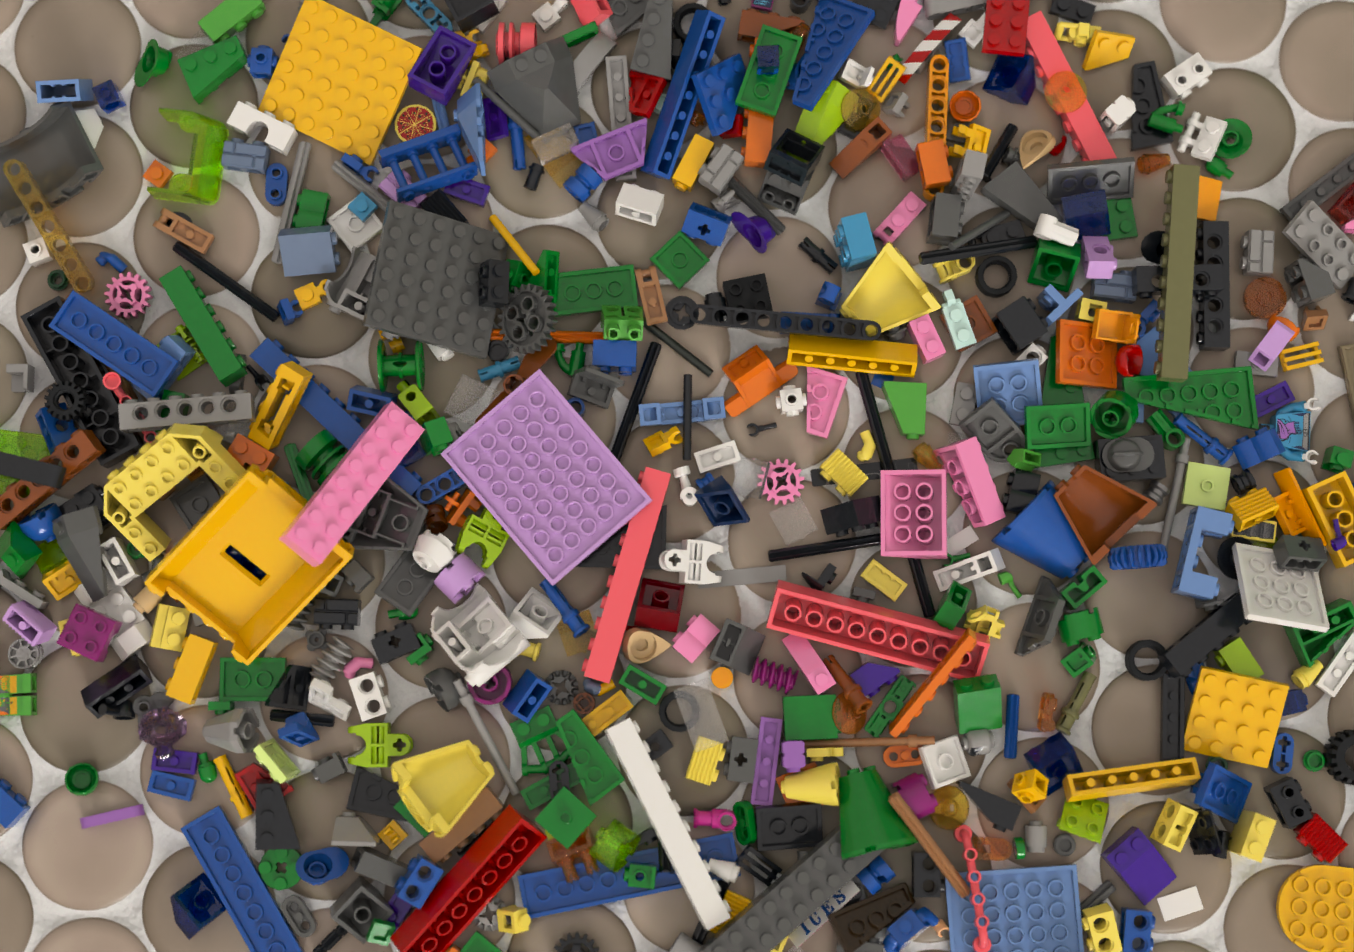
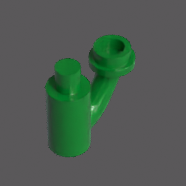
M1179 100L1177 104L1157 108L1151 113L1147 126L1170 134L1173 131L1181 134L1184 125L1178 124L1176 119L1164 116V114L1174 112V116H1182L1186 104Z
M576 342L575 350H571L570 362L568 364L562 355L566 351L564 349L565 345L557 343V349L554 353L557 363L567 376L573 377L575 370L584 367L586 352H583L584 344Z

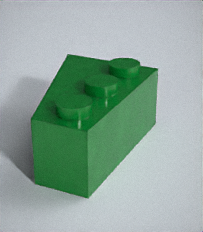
M235 35L182 57L177 61L193 98L198 104H201L206 96L212 91L215 92L220 84L227 78L230 79L247 64V55L240 40Z

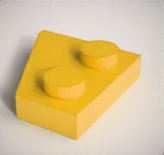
M1095 29L1081 67L1088 71L1127 59L1136 38L1133 35Z

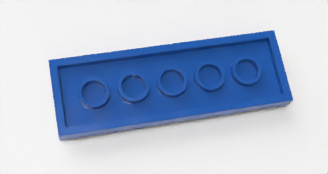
M72 290L49 324L50 328L153 397H158L180 364V361L74 290Z

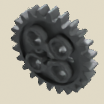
M521 284L520 288L514 287V293L509 292L508 304L500 308L503 314H499L498 317L502 319V322L497 325L503 329L499 334L505 335L502 341L507 342V347L513 348L514 352L534 354L535 351H541V346H548L546 339H553L550 332H556L553 324L558 323L557 320H554V316L558 312L553 311L557 304L551 303L553 296L548 295L549 291L544 290L542 286Z

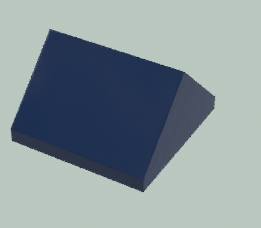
M722 475L695 492V497L713 527L750 521L734 490Z

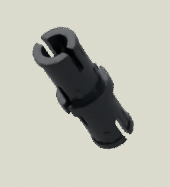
M808 237L798 246L812 258L811 261L813 263L817 262L829 275L839 265L824 253L825 250L823 248L817 247Z

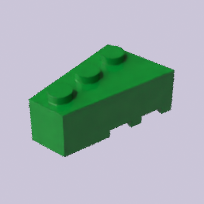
M1339 598L1325 605L1330 626L1326 633L1283 625L1299 664L1310 668L1322 653L1325 654L1337 639H1341L1354 626V607L1350 600Z

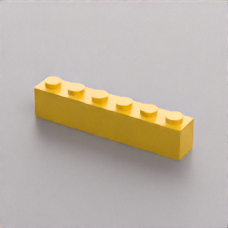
M789 334L786 364L914 378L917 367L918 345L878 340L859 341Z
M1196 757L1068 774L1062 783L1066 801L1074 802L1194 785L1201 777Z

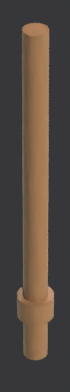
M908 734V737L811 739L803 740V742L805 743V748L906 745L909 748L917 747V745H935V736Z

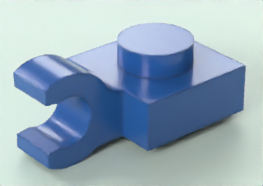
M345 152L341 158V161L359 176H362L368 183H373V180L368 177L370 172L380 173L375 166H363V160L355 154L350 156Z
M1154 299L1141 313V324L1139 325L1141 332L1138 334L1139 338L1145 335L1146 325L1150 321L1153 323L1160 315L1157 309L1158 302Z

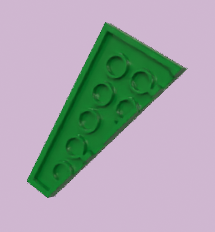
M1251 366L1188 372V379L1183 383L1156 381L1157 375L1122 378L1123 392L1134 397L1139 404L1256 431L1259 430Z

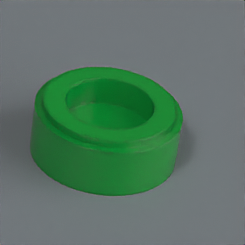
M1013 837V852L1016 860L1024 859L1026 855L1025 843L1022 837Z

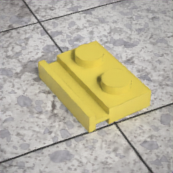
M158 603L149 646L182 652L181 646L185 639L190 612L186 608Z

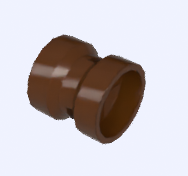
M440 504L428 505L426 508L429 511L425 519L426 530H431V534L444 532L448 527L444 507Z
M587 692L579 693L574 698L573 707L580 714H588L595 707V699Z

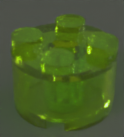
M615 818L607 828L601 827L595 836L597 841L591 847L589 854L608 869L618 872L628 863L625 860L628 855L633 856L640 843V837Z

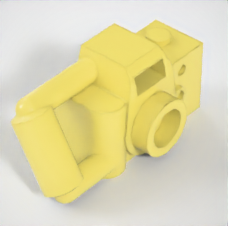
M1058 22L1054 36L1056 40L1069 43L1074 42L1076 47H1085L1087 43L1091 42L1095 29L1101 30V27L1090 26V23ZM1064 28H1067L1066 36H1062Z

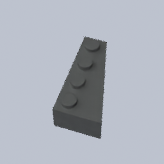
M648 0L630 66L631 71L662 77L666 81L671 82L674 0Z

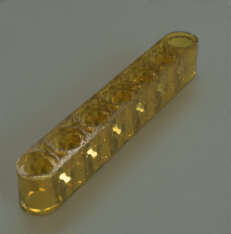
M10 159L6 161L3 166L5 176L70 284L79 293L91 291L95 286L93 276L29 169L20 160ZM17 163L20 167V172L14 176L10 168L13 164ZM28 182L32 190L26 195L22 191V186ZM39 201L43 205V210L37 214L33 209V205ZM49 220L54 223V230L50 233L45 230V223ZM60 239L66 244V248L63 251H59L56 248V243ZM70 258L75 259L77 262L75 270H70L67 266ZM81 277H85L88 280V287L86 289H82L78 284Z

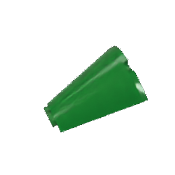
M875 765L863 768L862 772H860L859 768L846 771V776L839 778L842 859L857 857L888 848L907 847L918 843L916 837L889 803L888 799L891 793L876 770Z

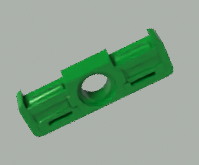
M899 675L865 724L864 730L873 737L879 738V735L883 733L889 724V720L893 721L904 705L902 701H905L912 690V686L916 688V684L907 679L906 676ZM889 700L893 701L896 705L893 713H887L884 710V704Z

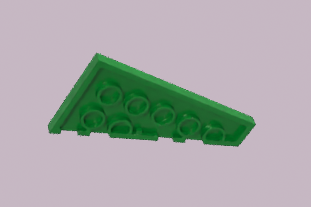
M1051 336L1043 380V405L1085 402L1081 386L1055 383L1056 336ZM1092 439L1091 446L1033 449L1034 452L1042 454L1040 467H1035L1034 469L1095 459Z

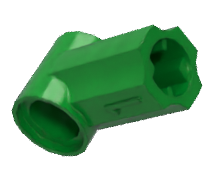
M1161 409L1145 420L1156 435L1162 434L1163 448L1166 450L1174 451L1184 443V433L1173 425ZM1169 435L1177 438V444H1172L1169 441Z

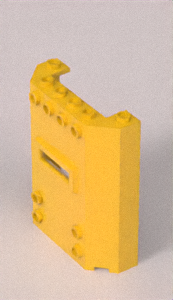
M252 464L147 575L144 584L153 594H158L162 597L167 590L170 597L181 601L189 612L196 613L201 617L205 625L213 627L223 639L231 641L233 643L231 650L233 657L238 662H243L248 666L353 557L355 548L350 542L346 543L341 537L320 565L312 567L279 540L280 536L308 501L273 471L266 469L262 472L259 466ZM231 545L266 573V575L259 580L227 554L225 550Z

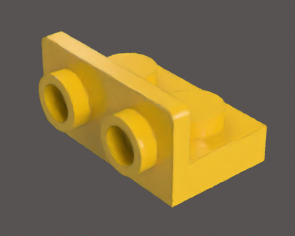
M66 556L62 558V562L58 565H50L43 571L42 582L57 601L76 590L81 584Z

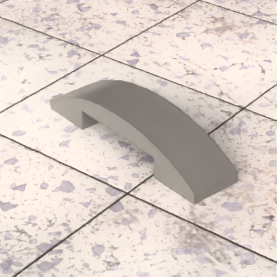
M601 31L593 37L573 61L577 95L580 94V89L600 63L605 60V57L609 56L617 45L614 40Z

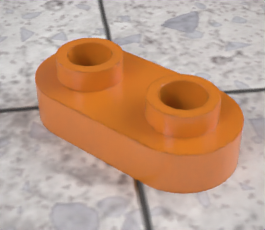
M908 745L889 746L883 752V761L892 768L922 764L920 754L917 758H913L911 752L913 750L918 751V748L922 747V745H917V747L909 748ZM892 752L897 754V759L894 761L889 757Z

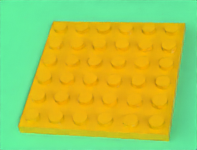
M304 0L258 111L262 113L268 111L274 114L277 120L281 122L286 120L295 125L294 128L343 153L346 152L350 156L355 154L364 163L373 166L408 86L407 75L420 57L423 48L324 0Z

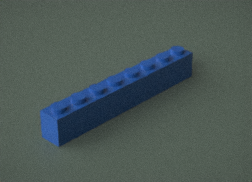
M710 10L695 11L645 155L644 166H641L640 171L656 178L670 180L698 100V94L691 76L710 66L726 20L725 17Z

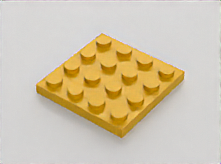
M1201 666L1184 729V750L1268 768L1289 685Z

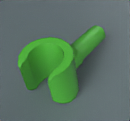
M1005 571L997 575L1001 585L1008 583L1017 598L1022 596L1014 585L1013 576L1009 572Z

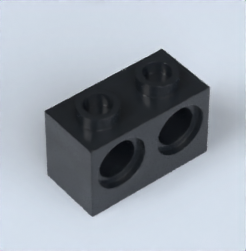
M911 851V888L913 897L941 898V892H944V879H941L940 869L934 861L931 868L925 869L923 861L925 858L930 857L926 851ZM926 880H932L933 888L930 891H925L923 883Z

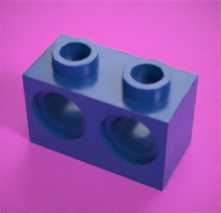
M418 854L416 858L413 857L407 865L408 871L404 877L401 876L397 880L394 888H396L395 893L399 898L420 910L444 870L438 864ZM422 866L429 867V870L425 875L418 874V871ZM409 886H417L413 894H406V889Z
M1121 907L1119 938L1122 952H1150L1153 950L1151 929L1155 927V916H1152V911ZM1141 915L1143 918L1142 924L1135 926V917ZM1139 937L1141 944L1138 948L1134 949L1132 941Z

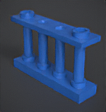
M458 123L378 151L379 163L382 169L391 167L400 188L396 189L398 202L411 201L420 195L463 180H471L478 175V167L475 161L468 164L458 144L461 141V129ZM450 146L460 167L448 171L438 149ZM430 153L440 174L428 178L418 156ZM411 160L420 181L408 185L398 163Z

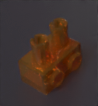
M589 827L586 828L568 850L555 838L545 842L552 862L557 866H561L567 884L573 883V880L577 881L580 879L573 862L578 857H581L587 875L594 874L593 871H600L593 853L598 847Z

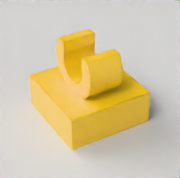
M395 819L377 834L391 851L409 836Z

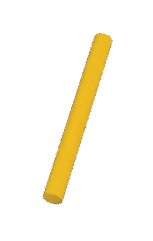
M495 214L491 215L489 221L532 275H538L540 269Z

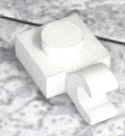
M556 0L552 6L547 1L531 15L543 31L547 32L561 20L559 13L569 6L568 1Z
M985 12L977 22L971 18L957 35L959 38L965 37L967 45L972 49L983 39Z

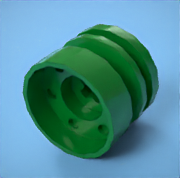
M327 429L314 436L295 458V462L305 472L315 467L311 478L313 480L318 479L317 483L320 486L348 452H345L346 447L344 445L333 449L337 443V438Z

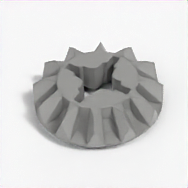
M496 896L488 903V908L490 907L491 911H497L496 909L506 907L504 902ZM486 905L473 921L483 931H495L498 929L497 913L492 916V923L488 917L480 916L486 912Z

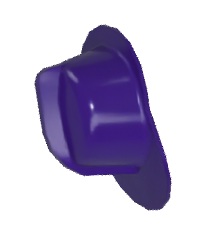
M734 211L731 217H733L732 223L735 228L749 241L757 252L765 253L767 249L766 244L776 235L773 228L762 217L753 216L748 218L744 214Z

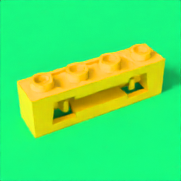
M293 361L279 365L275 372L277 376L267 389L268 395L258 407L259 413L256 422H252L249 426L250 432L247 437L267 450L279 446L313 376V373ZM286 390H291L290 394H286L275 419L269 421L270 417L274 416Z

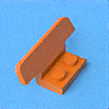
M756 344L722 368L724 374L738 391V393L724 402L725 410L732 417L738 416L794 378L798 373L796 365L786 364V359L776 367H773L769 358Z

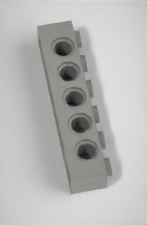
M236 390L234 394L226 395V392L212 393L213 396L205 397L204 394H192L191 398L169 396V400H160L157 397L147 398V402H138L136 399L125 400L124 404H118L119 427L124 433L167 430L174 423L213 426L256 422L254 396L248 393V390ZM230 402H235V410L227 412L226 406ZM208 404H213V412L205 414V407ZM186 406H191V414L183 416V409ZM164 408H169L170 414L162 418L161 411ZM142 410H147L148 416L140 420L139 413Z

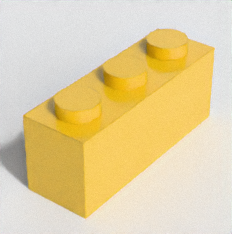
M189 634V637H185L181 646L183 649L181 657H177L173 669H175L173 677L168 679L165 686L167 690L166 696L187 704H195L218 647V642L196 634Z

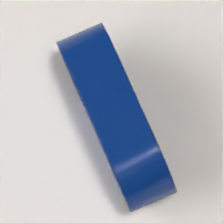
M1277 733L1270 757V768L1277 774H1286L1292 768L1294 740L1291 735L1287 733ZM1284 736L1287 745H1283L1282 751V745L1278 744V740H1282ZM1282 754V762H1285L1286 765L1281 767L1280 770V767L1276 766V762H1280Z

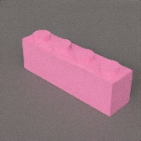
M976 436L933 450L935 456H940L944 463L941 466L942 469H946V473L950 474L954 482L952 488L955 493L962 497L963 501L961 504L974 528L987 526L1006 517L1003 504L1000 502L996 491V485L991 478L988 464L984 459L981 445Z

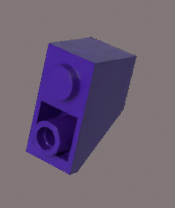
M865 663L848 676L854 684L862 687V692L865 696L869 695L871 698L881 691L879 687L885 682L889 685L897 680V674L901 671L895 667Z

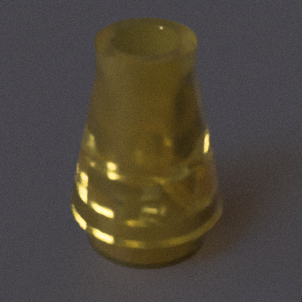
M922 442L911 452L914 455L913 458L928 470L940 469L942 467L930 444L927 445L925 442Z

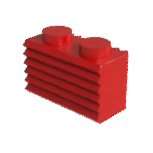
M1310 812L1313 818L1297 825L1293 829L1297 834L1295 838L1304 847L1308 845L1313 850L1311 854L1316 860L1331 863L1348 844L1317 813Z

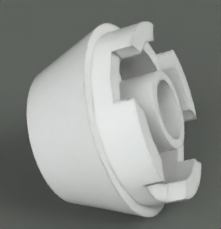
M425 530L423 534L418 536L412 555L414 560L423 569L437 573L452 564L451 562L454 560L457 552L451 549L453 543L443 534L439 533L436 536L431 534V530Z

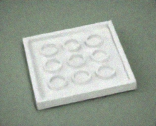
M1235 543L1232 546L1245 619L1324 633L1329 630L1330 626L1318 572L1279 569L1273 549L1242 543Z

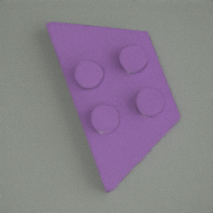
M647 118L571 147L570 150L579 160L589 165L604 181L644 166Z

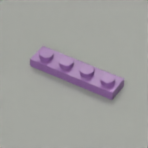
M760 718L755 774L750 799L751 804L767 806L773 803L783 719Z

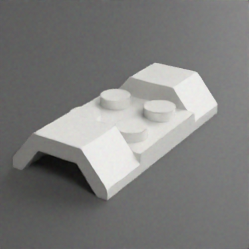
M106 568L107 596L93 602L82 583L76 588L74 594L83 605L123 622L119 632L113 636L109 645L113 647L124 662L133 653L150 642L153 626L143 613L141 614L133 607L135 602L124 586L115 584Z

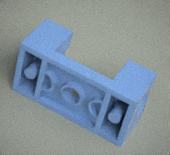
M1197 506L1190 510L1171 593L1201 601L1211 600L1214 596L1218 595L1220 584L1217 583V577L1192 570L1197 567L1199 556H1196L1198 547L1201 548L1204 536L1221 539L1222 536L1226 537L1229 533H1232L1235 521L1232 520L1233 514L1202 506Z

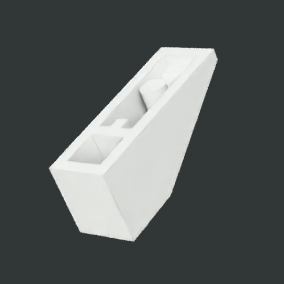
M995 548L933 571L938 588L942 592L949 588L953 580L963 584L1006 567L999 548Z

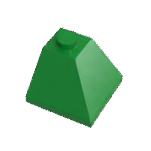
M12 521L0 537V558L20 579H23L43 552L20 530V526L15 521Z

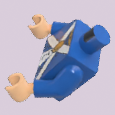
M912 908L887 928L885 932L886 937L882 943L886 952H900L930 926H933L939 937H943L941 931L944 929L949 931V927L943 919H939L928 908Z

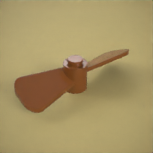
M554 338L552 340L546 339L548 346H541V351H535L534 354H525L517 374H511L505 378L503 383L504 390L477 417L475 423L538 369L542 368L557 349V342Z

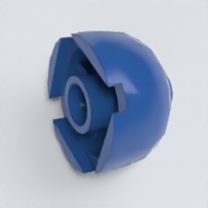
M51 503L36 510V513L31 516L28 515L18 523L20 530L32 541L39 542L45 540L48 543L56 539V535L53 533L52 521L62 516V513L56 503Z

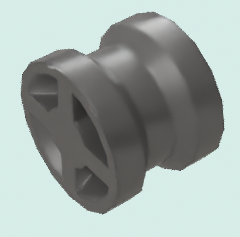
M1151 480L1149 489L1145 490L1142 495L1155 501L1158 506H1161L1163 503L1162 499L1170 493V490L1162 483Z

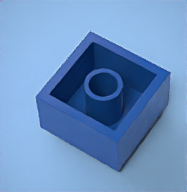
M593 339L592 365L601 369L600 372L608 374V372H619L621 376H631L632 372L636 373L637 341Z

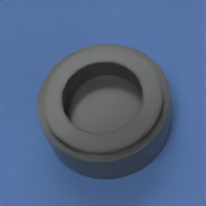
M1059 834L1054 838L1053 849L1057 854L1069 856L1075 851L1076 842L1070 835Z

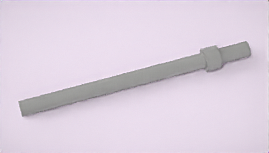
M1186 437L1184 443L1180 446L1179 453L1176 454L1175 462L1177 465L1160 544L1166 546V551L1168 549L1185 465H1188L1189 461L1188 450L1191 439Z
M461 678L454 680L453 684L460 695L459 700L462 706H465L510 793L512 796L517 795L520 791L473 703L474 698L471 692L467 691Z

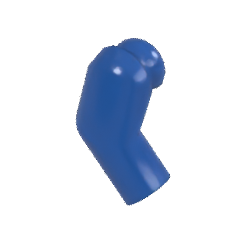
M104 251L100 252V255L95 259L101 266L109 263L119 273H122L128 267L117 255Z

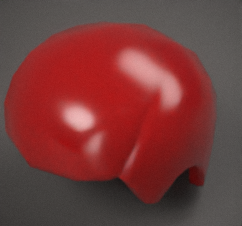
M1124 345L1116 353L1114 364L1117 372L1122 376L1133 377L1140 374L1143 365V353L1140 345Z

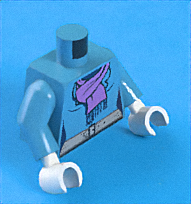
M1310 398L1307 403L1306 401L1290 403L1277 410L1276 415L1270 417L1269 424H1259V429L1267 427L1268 430L1275 428L1286 450L1279 455L1286 460L1299 462L1307 460L1312 465L1318 463L1316 460H1310L1311 455L1319 454L1315 450H1309L1311 411H1307L1308 409L1313 411L1320 410L1321 407H1312V402L1318 401V398Z

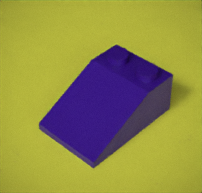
M439 25L407 75L409 87L447 106L460 84L477 44Z
M1133 826L1101 854V857L1144 906L1177 877L1139 828Z

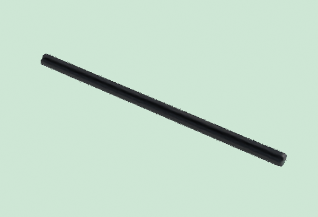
M856 372L855 375L882 470H895L868 373ZM908 558L923 615L925 618L932 617L936 612L921 559Z

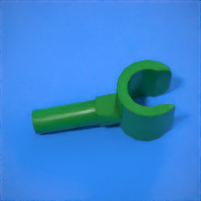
M965 553L954 556L948 554L950 562L942 566L947 567L952 565L953 562L971 558V554Z

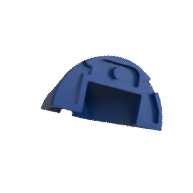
M1050 479L1037 492L1036 497L1009 524L1005 525L991 541L1060 579L1066 576L1070 579L1078 572L1077 566L1082 561L1086 563L1089 557L1054 497V494L1057 492L1054 489L1056 485Z

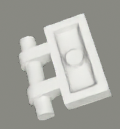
M1193 112L1191 118H1188L1185 124L1187 127L1184 134L1178 140L1177 151L1185 153L1186 148L1190 147L1192 148L1191 157L1211 162L1228 126L1227 121L1207 116L1204 123L1199 122L1201 114ZM1194 130L1200 131L1196 140L1191 138Z

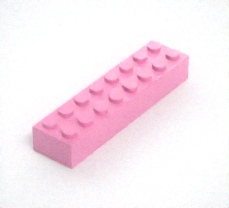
M392 401L384 405L280 536L279 540L312 567L320 565L425 429Z

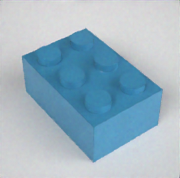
M866 212L841 218L835 230V235H833L835 247L840 249L841 255H838L841 268L845 267L847 273L869 267L877 255V250Z

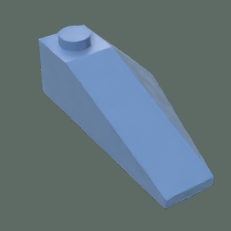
M476 83L457 100V109H453L454 122H458L461 134L481 176H486L485 115L480 83Z

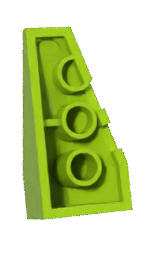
M832 80L812 112L803 109L795 132L822 145L850 117L859 97L838 81ZM788 151L786 152L787 155L799 161H802L804 163L808 162Z

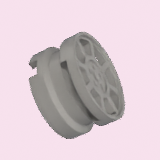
M24 638L15 640L8 649L10 663L19 669L35 668L41 663L42 656L44 655L41 644L31 646Z

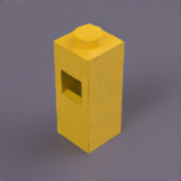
M695 133L672 177V183L675 184V188L682 192L686 190L692 191L700 176L697 174L704 163L706 164L714 149V142Z

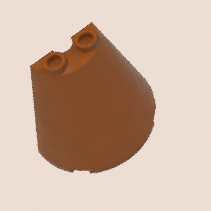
M1078 464L1070 472L1072 477L1067 482L1063 479L1055 486L1054 489L1057 492L1054 494V497L1091 563L1095 566L1118 540L1158 504L1089 466Z

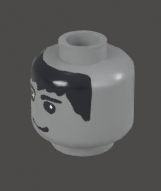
M987 729L972 730L965 733L964 737H961L962 749L966 750L970 756L988 754L995 745L993 733Z

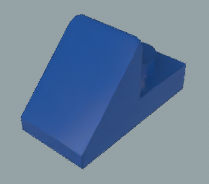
M300 712L286 718L285 727L277 730L280 739L299 747L320 740L318 733L305 712Z

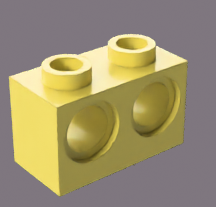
M1168 798L1150 838L1181 852L1199 812Z
M1107 903L1082 909L1083 918H1081L1083 930L1087 931L1088 938L1085 941L1089 952H1122L1112 908ZM1101 917V921L1098 924H1093L1095 919ZM1102 938H1106L1103 944H1098Z

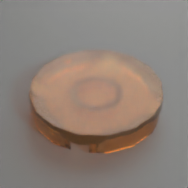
M1270 277L1255 279L1247 285L1243 293L1245 309L1257 319H1270L1274 313L1277 316L1286 306V291H1284L1279 281Z

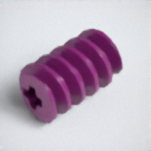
M757 656L751 673L752 683H755L759 678L760 686H763L767 681L769 689L776 684V691L779 692L784 687L785 694L787 695L795 685L799 670L792 674V668L788 667L784 672L783 664H780L776 669L774 661L767 666V659L764 658L759 663V656Z

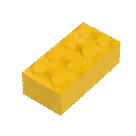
M1342 471L1301 489L1326 540L1327 545L1325 547L1336 569L1354 563V487L1346 471ZM1333 519H1338L1342 536L1347 540L1346 546L1337 551L1333 550L1330 543L1332 539L1336 538Z

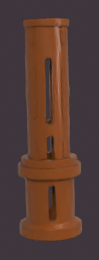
M829 655L830 662L827 658L823 660L826 668L844 690L845 699L850 700L854 705L855 712L857 714L864 713L872 706V700L866 698L860 685L854 684L835 659V656Z

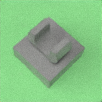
M891 92L881 110L886 114L904 117L905 115L901 112V109L903 107L910 108V104L906 102L909 97L904 92Z

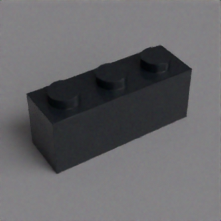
M134 654L82 689L81 695L85 707L99 719L103 716L98 712L101 704L117 707L151 684L153 680L148 666Z

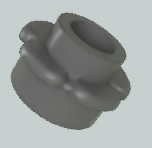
M1009 146L1006 149L1002 162L1006 163L1008 167L1015 161L1018 162L1020 158L1018 148Z

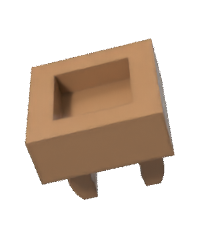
M1306 306L1301 322L1302 330H1323L1329 316L1327 309H1321L1319 306H1316L1315 310H1308Z

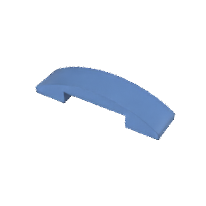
M724 396L692 400V423L726 418ZM683 401L638 405L640 426L683 424Z

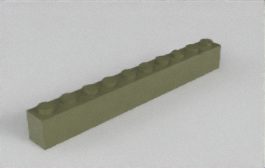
M1173 164L1165 174V183H1168V191L1164 194V204H1167V209L1163 214L1162 224L1166 226L1165 233H1163L1161 239L1164 255H1161L1160 258L1163 276L1159 278V289H1162L1157 303V309L1160 310V318L1157 319L1156 331H1159V340H1156L1155 353H1158V359L1154 363V374H1157L1156 381L1183 383L1188 379L1200 166Z

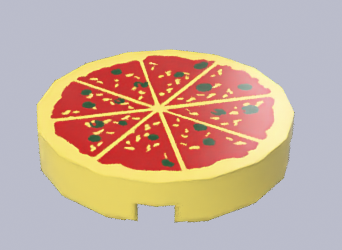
M419 104L404 107L395 119V131L402 142L437 130V122L433 112Z

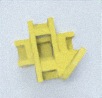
M984 605L975 610L970 609L966 613L967 618L963 627H969L978 633L979 631L984 632L986 635H989V640L991 636L998 639L1001 638L1000 631L1002 627L1005 628L1004 620L998 619L1000 610Z

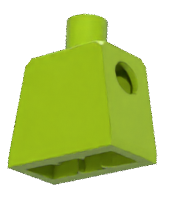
M403 380L396 386L400 392L398 398L420 426L424 422L441 417L415 383L410 385L407 380Z

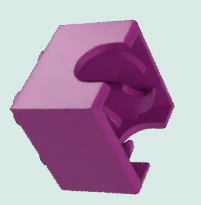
M76 603L58 638L57 644L96 662H104L109 652L107 651L109 643L113 636L119 632L123 622L86 605Z

